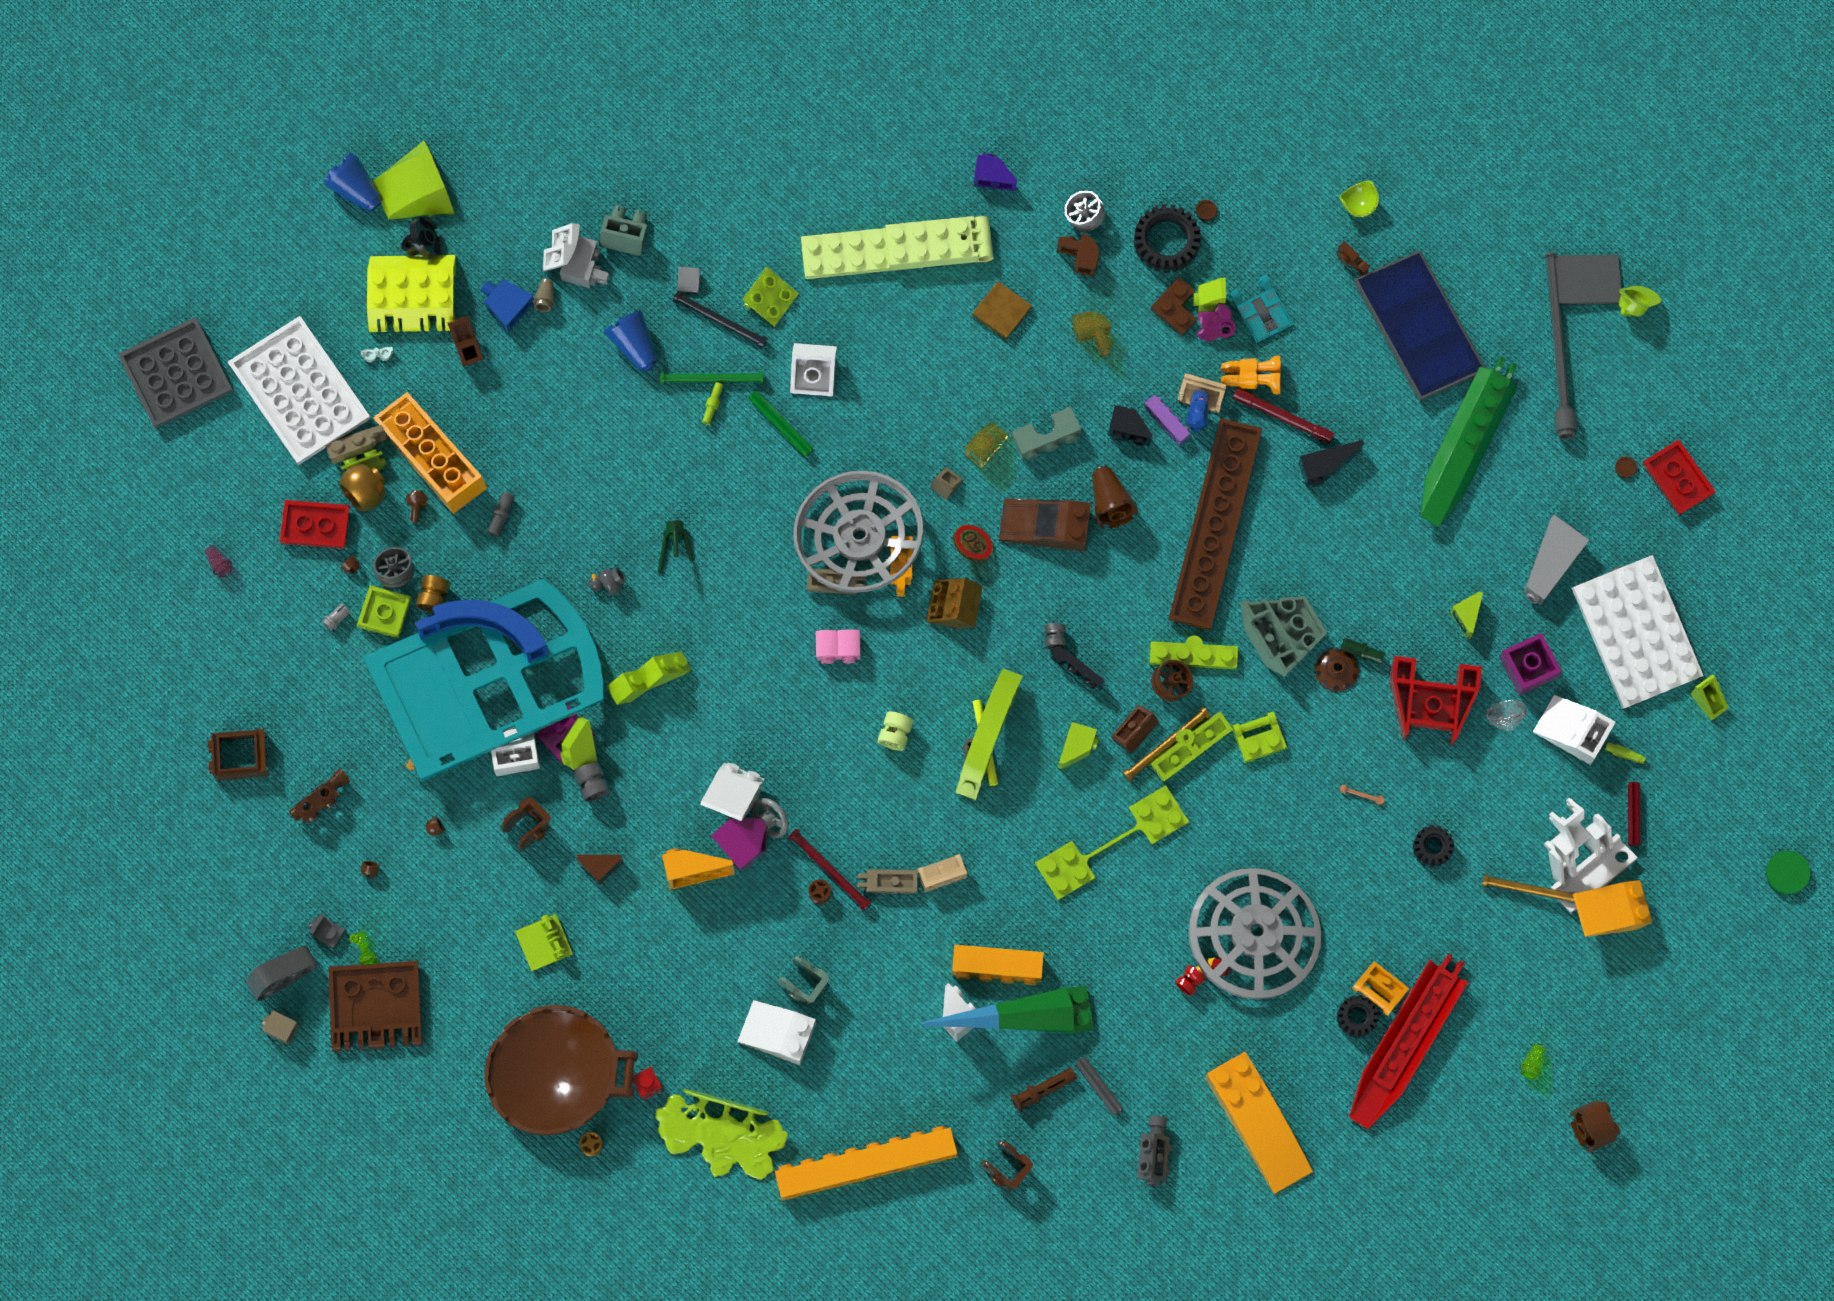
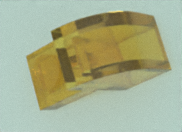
M1084 312L1072 316L1071 324L1077 342L1094 338L1100 357L1107 356L1109 354V347H1112L1110 337L1106 335L1110 334L1111 324L1108 319L1097 312Z

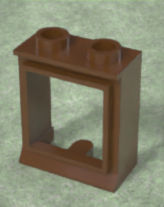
M265 729L211 733V740H208V752L212 753V761H209V773L213 774L216 781L269 776V771L266 768L268 752L265 747V738H267ZM254 738L255 767L221 769L220 741Z

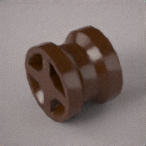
M818 879L810 884L809 897L811 901L819 905L829 901L831 888L827 881Z

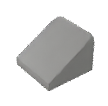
M679 267L677 291L699 294L700 269Z

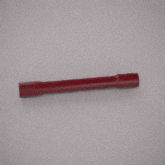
M1237 387L1232 399L1244 405L1256 408L1307 432L1327 444H1330L1334 437V432L1257 398L1254 394Z

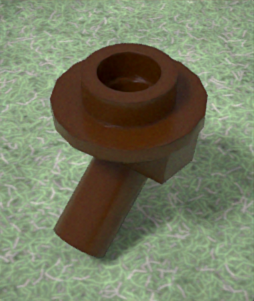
M414 490L406 495L407 505L412 506L411 522H419L420 507L426 506L428 498L422 491Z

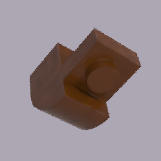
M1082 234L1080 241L1071 236L1059 237L1057 252L1076 256L1074 272L1094 277L1099 256V250L1095 241L1085 234Z
M468 315L447 322L462 366L483 360Z

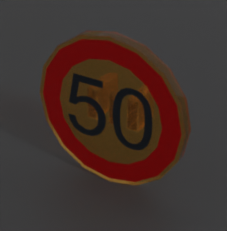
M965 524L955 530L953 542L957 551L963 557L971 561L981 562L987 560L992 555V540L983 529L975 525Z

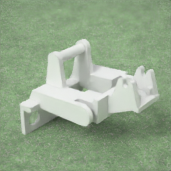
M1568 798L1566 805L1573 813L1569 818L1565 819L1563 816L1560 818L1554 812L1549 814V819L1560 831V834L1554 839L1544 843L1545 848L1548 850L1552 876L1556 882L1551 889L1578 893L1604 887L1634 863L1638 857L1621 841L1618 833L1612 837L1610 825L1599 814H1595L1593 816V823L1584 828L1580 824L1584 819V809ZM1584 843L1592 855L1576 867L1575 859L1579 856L1578 847ZM1625 852L1628 855V860L1623 863L1618 862L1615 859L1616 854ZM1557 899L1570 913L1577 909L1575 903Z

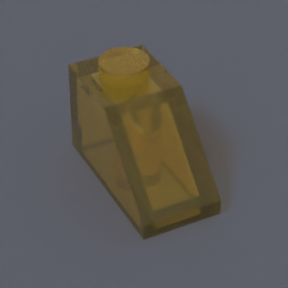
M991 422L979 430L965 446V455L982 468L1009 437V434Z

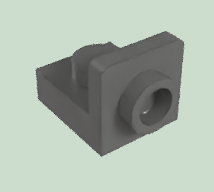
M322 914L318 918L315 917L309 925L310 935L332 949L336 948L346 932L344 928L328 920Z

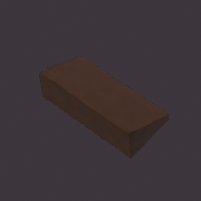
M1138 705L1113 733L1111 738L1132 754L1159 721L1154 713Z

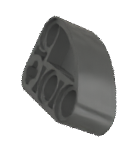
M304 945L256 967L247 978L246 984L255 999L261 1001L293 984L315 969L318 964L308 947Z

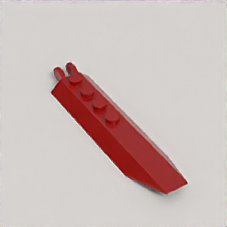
M1449 953L1441 966H1437L1429 959L1362 1072L1349 1118L1366 1129H1369L1403 1094L1468 984V981L1457 977L1465 962L1460 960L1456 964L1453 973L1445 969L1452 960L1453 955Z

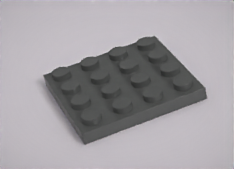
M196 317L118 354L155 429L233 392Z

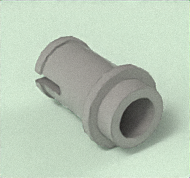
M339 604L329 616H324L322 623L328 630H336L337 625L350 615V611L343 604Z

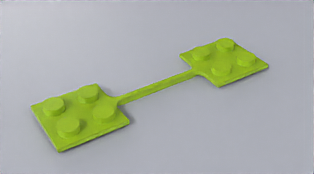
M1166 785L1130 806L1129 810L1137 821L1136 826L1088 855H1082L1073 841L1035 862L1036 867L1057 900L1095 879L1087 864L1088 859L1137 830H1141L1145 833L1150 843L1154 844L1189 823Z

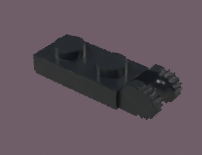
M1057 646L1053 648L1052 657L1059 665H1068L1066 669L1076 677L1079 674L1085 679L1084 683L1093 690L1097 688L1101 691L1105 686V681L1101 676L1067 650L1062 649V647Z

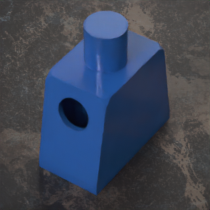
M502 280L497 287L487 281L481 288V292L488 296L484 301L486 309L508 333L533 305L534 297L531 293L506 280Z

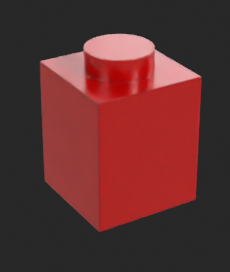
M652 1067L633 1076V1083L643 1101L663 1091Z

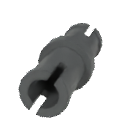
M502 492L497 508L492 512L494 516L487 530L489 534L500 537L504 523L510 517L508 513L515 499L514 495Z

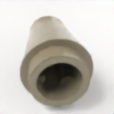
M550 279L541 280L533 300L534 308L540 312H549L554 306L553 281Z

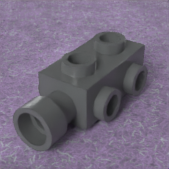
M1150 1116V1134H1141L1137 1179L1146 1181V1185L1160 1186V1182H1166V1178L1170 1173L1167 1162L1172 1147L1169 1144V1137L1164 1136V1128H1167V1118Z

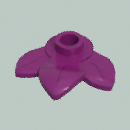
M1219 303L1215 312L1198 313V319L1202 328L1196 335L1200 339L1213 341L1219 337H1231L1235 333L1236 325L1231 319V311L1226 305ZM1223 327H1229L1228 330H1222Z

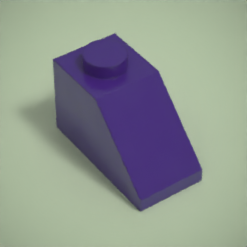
M990 153L978 154L974 186L1016 191L1017 179L999 157H995Z

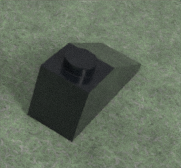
M1363 440L1300 456L1298 463L1305 486L1312 485V487L1323 485L1325 481L1362 450Z

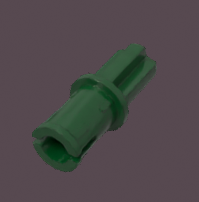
M1345 638L1341 644V650L1358 656L1360 660L1363 658L1378 665H1381L1385 652L1368 647L1367 643L1363 645L1348 638Z

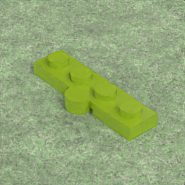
M1195 635L1188 637L1186 643L1150 642L1149 665H1161L1168 660H1178L1188 667L1237 670L1238 646L1203 644L1200 637Z
M1217 712L1194 731L1189 729L1179 730L1176 734L1177 743L1151 762L1150 765L1162 781H1166L1232 731L1233 728L1223 714Z

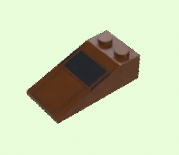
M1004 499L999 541L1085 552L1091 503L1071 500Z

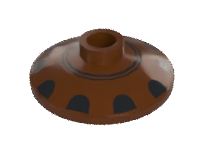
M1341 649L1325 651L1320 655L1315 665L1317 680L1323 687L1331 691H1343L1350 688L1357 680L1359 673L1358 663L1354 656ZM1334 665H1340L1342 670L1336 671Z

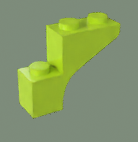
M682 651L654 656L638 670L622 673L607 688L617 705L630 703L646 691L681 677L692 669Z

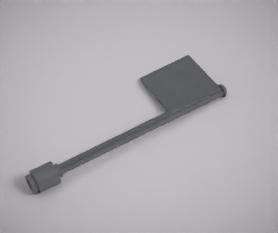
M1547 252L1544 255L1547 264L1559 408L1554 412L1555 431L1559 439H1572L1576 436L1575 433L1577 432L1576 411L1571 409L1568 401L1560 305L1619 304L1621 280L1618 255H1557L1555 252Z

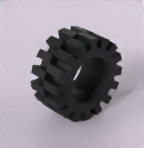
M1430 825L1428 828L1424 827L1418 832L1413 843L1414 856L1417 855L1418 861L1421 860L1423 862L1422 865L1426 866L1428 864L1430 865L1429 867L1437 865L1439 867L1450 859L1454 851V840H1452L1453 836L1451 833H1447L1448 830L1446 828L1443 830L1439 825L1437 827ZM1435 838L1439 840L1442 844V850L1437 854L1429 853L1425 848V842L1428 839Z
M1353 995L1349 999H1345L1337 1012L1339 1028H1342V1032L1345 1034L1347 1032L1350 1037L1356 1036V1038H1360L1363 1035L1367 1036L1368 1033L1373 1031L1379 1018L1378 1008H1375L1376 1004L1370 1002V999L1367 997L1363 998V995L1358 997ZM1355 1008L1362 1009L1366 1014V1021L1359 1025L1354 1024L1349 1018L1350 1011Z

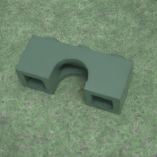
M1071 407L1051 415L1050 422L1053 426V431L1049 434L1042 435L1037 433L1032 423L1012 431L1011 439L1021 460H1032L1043 451L1047 450L1050 452L1057 449L1062 443L1067 442L1069 444L1079 439L1081 427Z

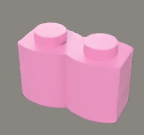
M860 630L816 631L817 660L821 661L822 664H832L834 660H843V663L851 664L861 659Z

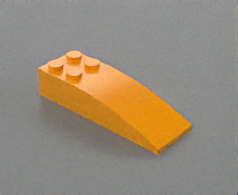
M408 392L373 417L379 426L382 425L385 434L404 458L453 514L487 489L479 472Z
M1246 1052L1241 1053L1206 1074L1205 1079L1273 1194L1313 1172L1279 1107Z

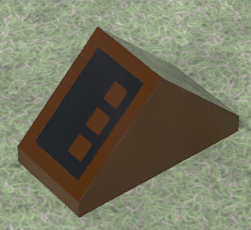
M577 855L578 864L599 885L623 864L622 855Z

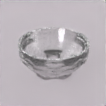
M1516 700L1496 703L1486 711L1488 722L1506 731L1515 729L1526 716L1525 704Z

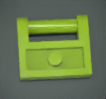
M1274 712L1267 713L1265 717L1241 725L1238 723L1232 725L1235 739L1245 763L1287 748ZM1270 724L1271 730L1245 739L1242 735L1244 732Z

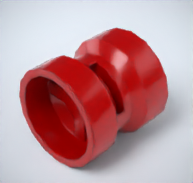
M1188 965L1184 970V975L1178 977L1174 983L1184 993L1192 996L1196 991V987L1202 984L1206 978L1195 967Z

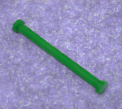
M763 371L742 374H665L660 372V385H664L665 382H759V384H763Z

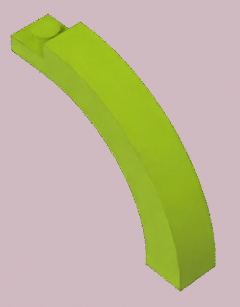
M1002 669L978 724L955 793L974 800L977 799L998 737L1017 696L1023 678L1022 675Z

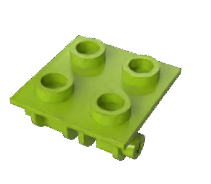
M766 267L742 301L745 302V308L748 310L752 308L775 327L799 293L771 269Z
M549 914L541 917L542 920L515 931L531 971L573 955L556 914L552 916Z

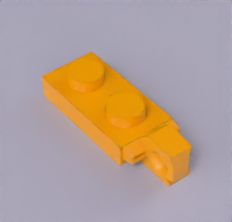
M891 536V538L898 539V536ZM905 536L904 540H913V537ZM891 547V554L895 550L893 547ZM913 549L901 550L896 560L890 565L891 576L896 574L912 556ZM912 565L900 578L891 583V585H896V597H905V585H911Z

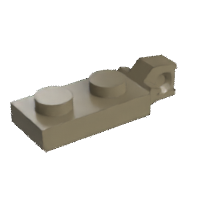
M382 425L336 440L328 444L326 449L332 464H336L373 450L374 445L387 440Z

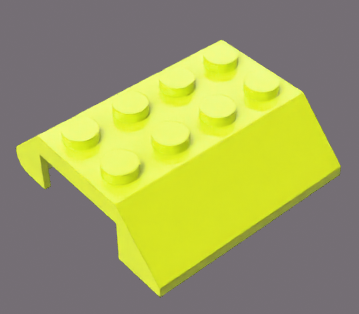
M422 255L370 256L367 269V317L369 332H379L378 319H380L381 332H386L388 328L386 317H393L395 332H400V318H402L403 332L421 331V318H423L424 331H429V316H436V328L438 331H443V318H445V330L450 331L447 322L455 320L454 276H456V255H438L433 259H427Z

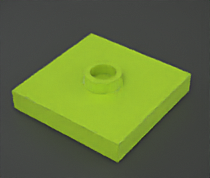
M370 585L357 627L399 639L412 596Z

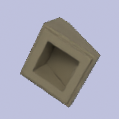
M946 467L935 477L931 484V489L947 500L963 482V479Z

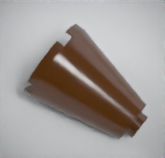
M1106 466L1098 467L1092 474L1097 524L1102 528H1105L1104 525H1110L1111 528L1122 526L1133 520L1132 515L1135 512L1138 514L1137 504L1111 468Z

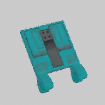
M1268 275L1260 277L1258 283L1264 292L1243 303L1238 290L1230 292L1229 295L1230 301L1237 309L1256 344L1294 325L1275 292Z

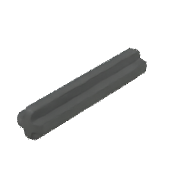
M1086 1057L1079 1059L1076 1062L1078 1069L1112 1115L1119 1114L1123 1110L1122 1105Z

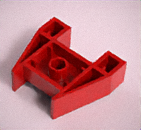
M1394 656L1391 663L1390 687L1402 739L1407 738L1409 726L1451 731L1449 745H1453L1480 689L1482 666L1460 664L1457 668L1456 683L1452 685L1414 680L1417 658Z

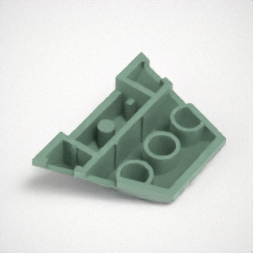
M1306 596L1287 597L1270 601L1262 599L1257 602H1241L1243 625L1247 636L1265 666L1284 677L1327 634Z

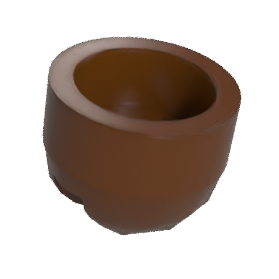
M352 555L341 565V568L348 574H355L356 570L360 568V563Z
M437 816L426 823V831L429 835L436 836L444 833L443 825Z
M363 861L361 873L365 878L366 874L370 875V879L377 876L380 865L372 861Z

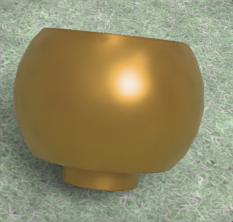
M358 464L347 469L339 482V486L346 498L359 511H369L376 508L383 501L386 494L383 476L376 468L370 469L364 464Z

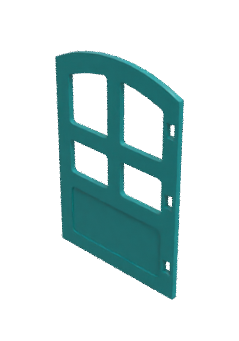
M544 579L490 601L515 610L539 600L559 619L568 632L547 642L549 655L528 663L524 653L516 656L511 653L502 633L478 626L481 628L497 663L471 676H465L448 643V639L476 627L468 625L449 628L423 639H420L419 634L416 633L363 656L421 781L604 702L601 664L590 632L570 602ZM576 649L583 671L584 691L545 709H539L524 680L522 671L566 651ZM500 680H506L523 717L499 729L491 730L478 705L474 692ZM578 700L579 706L567 710V704ZM515 727L517 733L505 738L503 732ZM450 755L453 756V761L444 765L441 764V759Z

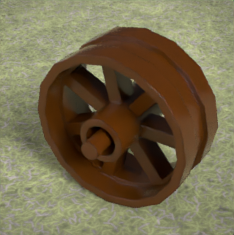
M1178 660L1164 662L1154 670L1151 677V684L1155 694L1168 702H1175L1186 696L1191 691L1194 682L1193 674L1189 667ZM1163 667H1167L1168 674L1162 671L1161 669ZM1179 685H1184L1183 691L1181 690ZM1173 688L1175 689L1178 695L1172 694Z

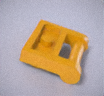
M1374 961L1352 989L1356 992L1360 991L1383 1009V1013L1388 1016L1410 988ZM1365 983H1367V984L1370 985L1373 989H1375L1377 992H1379L1381 995H1383L1386 999H1388V1000L1390 1001V1003H1388V1002H1387L1386 1000H1384L1381 996H1379L1377 993H1375L1372 989H1370L1368 986H1366Z

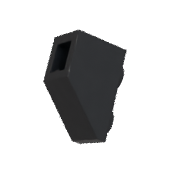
M1118 405L1114 406L1108 436H1112L1113 439L1118 441H1124V439L1133 441L1134 444L1139 446L1150 445L1152 434L1135 409Z

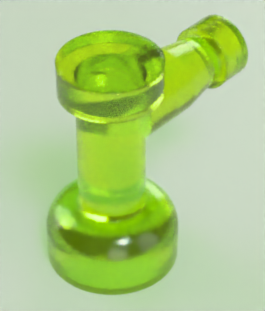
M365 931L352 934L349 938L350 942L359 945L362 954L359 957L360 965L373 964L378 960L376 954L369 950Z

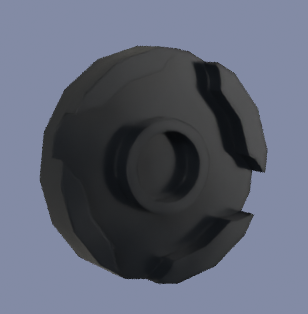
M421 217L413 220L410 224V234L403 239L401 248L410 256L420 253L427 259H433L443 252V238L441 235L437 236L434 230L437 228L435 223L427 217Z

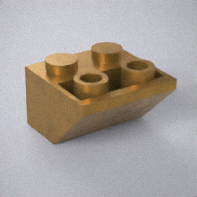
M967 578L934 581L926 622L958 629L974 628L983 586Z

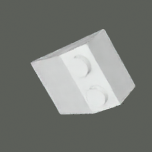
M724 763L717 771L700 805L742 821L758 800L765 779L761 778L756 772H746L739 769V766L736 764Z
M753 1000L737 1042L801 1065L816 1026V1019Z

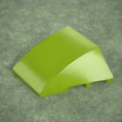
M425 141L421 142L372 181L380 194L381 204L388 220L415 218V216L429 215V217L438 214L455 215L443 181Z

